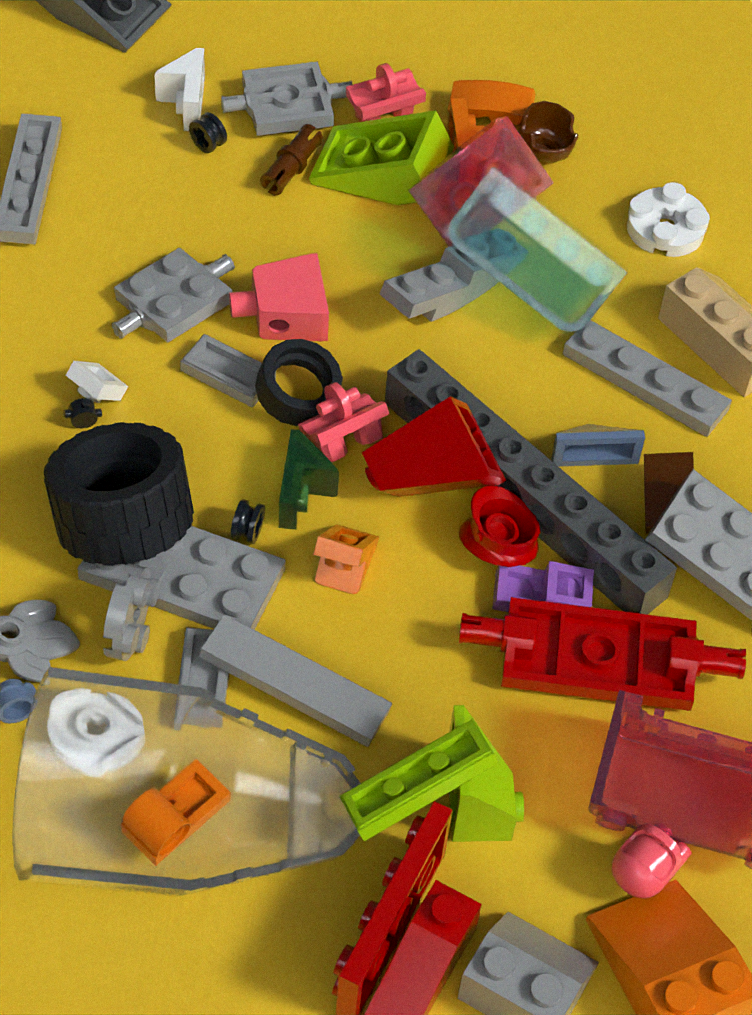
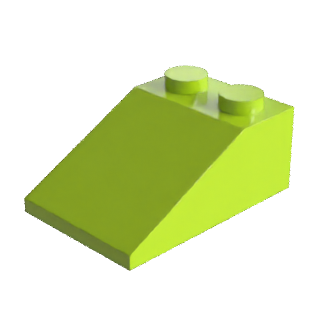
M436 110L333 126L309 180L312 185L395 205L432 201L453 152L454 145Z

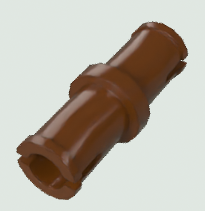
M310 124L303 125L289 145H284L279 149L276 154V161L260 178V183L264 189L271 181L276 180L268 193L280 195L295 174L302 173L307 167V159L323 142V135L320 131L312 139L308 140V137L316 128L315 126Z

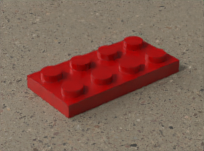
M434 801L425 818L417 815L412 822L405 839V843L409 847L403 859L394 857L384 875L382 886L386 887L382 898L379 903L373 900L368 903L358 925V929L362 933L355 947L347 944L336 962L333 974L338 977L332 990V995L337 997L336 1015H360L445 856L452 809Z

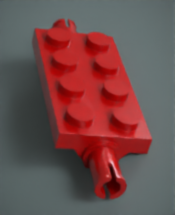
M514 597L510 598L508 615H505L504 619L462 613L458 643L462 644L471 643L500 647V652H504L501 687L691 711L694 703L696 677H700L701 673L743 679L746 669V659H743V657L747 655L746 649L742 648L732 649L704 645V640H699L696 637L697 621Z

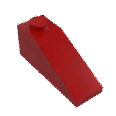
M435 880L410 922L364 1015H428L477 929L482 904Z

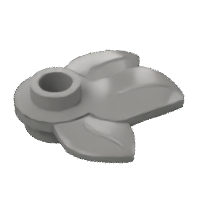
M46 600L25 601L16 605L9 616H0V661L8 662L14 674L28 681L49 682L51 675L49 660L67 656L76 651L80 645L79 639L70 627L60 621L53 620L56 614V605ZM2 634H7L14 638H6Z

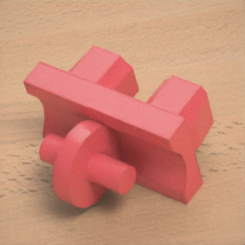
M387 63L377 66L376 78L346 87V97L354 107L355 116L359 122L381 119V115L392 112L394 117L413 114L414 106L426 101L425 90L417 85L409 68L394 72Z
M333 382L325 387L326 400L316 405L319 415L298 424L301 436L313 442L319 456L328 462H334L346 456L348 451L343 436L353 432L355 441L362 445L371 444L382 439L381 418L389 415L386 402L380 401L376 403L369 394L363 393L360 395L356 387L345 391L340 384Z

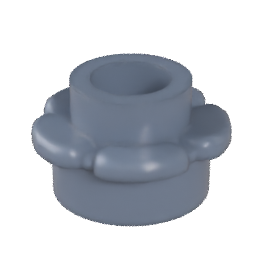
M9 679L0 683V720L2 722H21L34 713L36 702L33 696L36 694V689L31 683H22L18 679Z

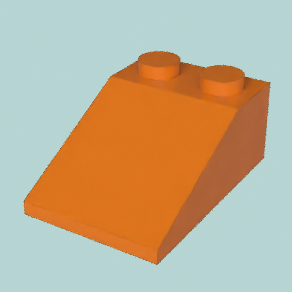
M677 880L668 882L658 894L651 898L632 897L586 917L588 926L636 1015L752 1014V974L736 946Z

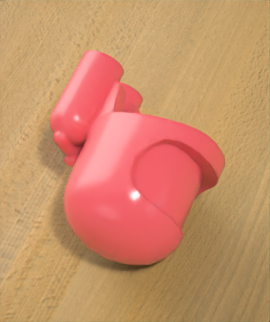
M644 824L639 826L615 853L612 861V874L619 887L629 895L643 899L651 898L667 885L691 856L692 852L685 843L679 840L674 841L671 834L664 827Z

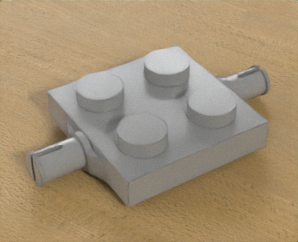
M318 61L242 70L244 94L221 96V106L223 113L246 110L253 120L257 136L300 131L301 127L305 124L313 125L316 128L334 126L331 99L346 98V87L353 84L351 80L329 84L321 74Z
M179 247L114 287L115 298L130 313L112 323L114 333L120 339H123L137 328L144 327L154 331L169 343L229 305V293L232 292V289L218 278L234 270L235 266L232 259L227 254H224L209 265H203Z

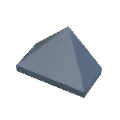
M586 424L556 433L551 461L558 467L639 464L645 441L644 430Z

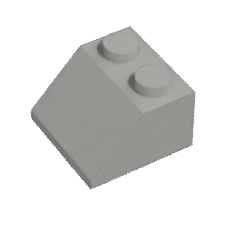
M507 912L488 931L465 969L457 999L485 1015H571L599 962L514 914Z

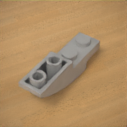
M495 231L445 248L442 258L438 263L385 280L380 295L408 319L422 314L432 322L462 308L491 289L524 261L526 253L516 246L509 236Z

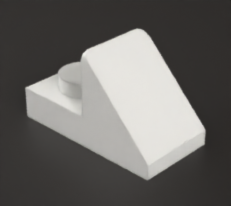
M204 48L193 49L160 68L154 75L156 100L159 102L176 103V114H183L184 131H189L190 123L197 119L200 120L205 82Z

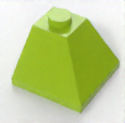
M464 705L453 706L449 732L473 719ZM478 726L497 757L499 764L449 792L450 809L453 810L451 818L452 842L512 841L516 822H523L524 820L523 793L514 792L512 771Z

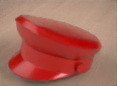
M484 486L478 489L471 500L472 516L459 529V538L465 548L477 558L496 566H521L535 559L539 551L538 537L540 534V526L536 516L518 496L505 488Z

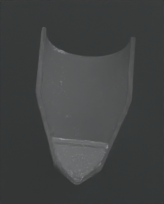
M49 667L44 673L34 695L19 758L13 808L12 845L14 868L19 881L166 896H183L319 864L339 858L360 836L339 796L361 783L352 773L356 769L345 755L288 728L283 731L257 719L258 714L246 708L240 711L215 699L214 693L201 687ZM197 759L231 792V800L155 866L121 832L123 816L129 806L141 794L151 788H156L159 791Z

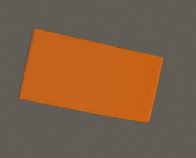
M459 80L453 82L450 99L466 98L469 114H475V118L489 117L492 125L508 126L520 124L525 111L534 103L536 93L533 88L509 82Z

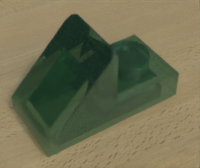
M291 429L279 498L278 528L297 529L299 512H308L310 494L337 497L338 469L300 430Z

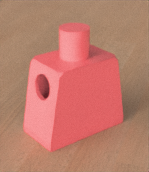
M317 253L255 266L252 269V291L229 293L231 318L256 316L258 333L263 339L328 341L329 310Z

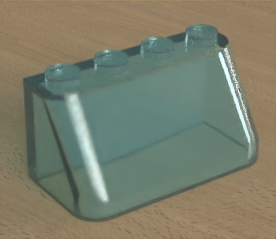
M497 167L490 169L449 225V237L457 249L556 327L564 331L573 332L583 328L629 271Z

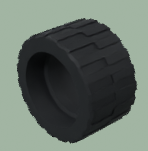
M118 422L110 425L96 426L93 429L82 431L73 438L63 442L50 455L48 463L44 466V482L59 542L63 549L68 550L70 555L83 559L84 562L115 566L118 564H134L138 561L154 558L157 554L172 548L177 541H180L187 534V529L192 525L194 510L182 447L172 434L164 432L159 427L137 422Z

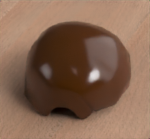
M548 101L532 103L525 111L518 129V138L523 150L533 159L547 163H554L568 158L575 148L579 135L578 133L574 134V115L563 106Z

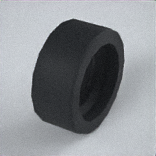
M292 339L273 346L264 357L257 373L255 389L258 401L268 414L280 422L298 426V424L319 415L316 405L326 400L325 387L333 382H337L342 386L343 377L338 362L328 350L311 341ZM286 365L306 368L322 384V395L315 400H301L291 397L277 384L274 376L275 371L279 367Z

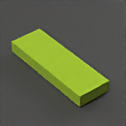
M471 719L339 797L363 841H366L499 764V761L478 726Z

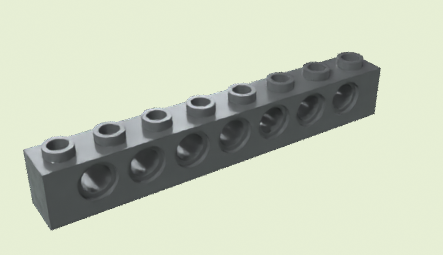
M420 349L416 350L387 371L385 402L406 423H409L450 396L468 404L506 478L505 482L495 486L511 491L524 502L539 522L540 534L538 538L569 565L594 570L593 586L622 611L649 614L668 598L677 567Z

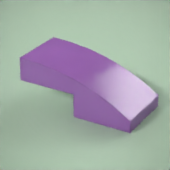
M549 561L545 570L525 566H498L495 574L492 609L508 612L511 597L592 607L594 570Z

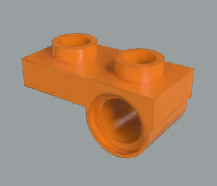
M195 759L159 791L156 788H151L141 794L126 810L122 819L123 822L121 823V832L157 866L231 800V792L206 767Z

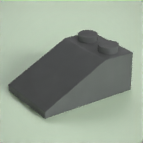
M36 0L57 20L124 53L172 5L167 0Z

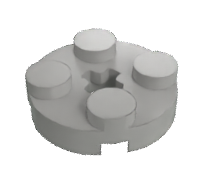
M130 563L121 572L130 574L126 586L116 583L113 590L103 634L104 638L112 639V647L103 648L104 655L122 661H127L134 652H144L150 633V627L144 625L148 606L154 607L156 605L161 586L159 579L151 578L149 568Z

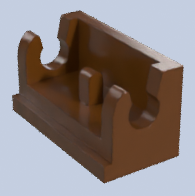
M693 452L644 454L646 534H649L684 478L694 469Z

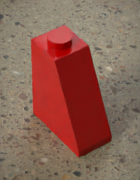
M451 396L361 452L368 465L365 468V473L372 486L378 491L398 497L495 486L506 481L468 404Z

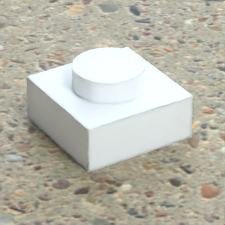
M73 361L66 373V376L79 386L77 391L83 397L96 403H100L101 400L121 401L128 388L125 383L99 363Z

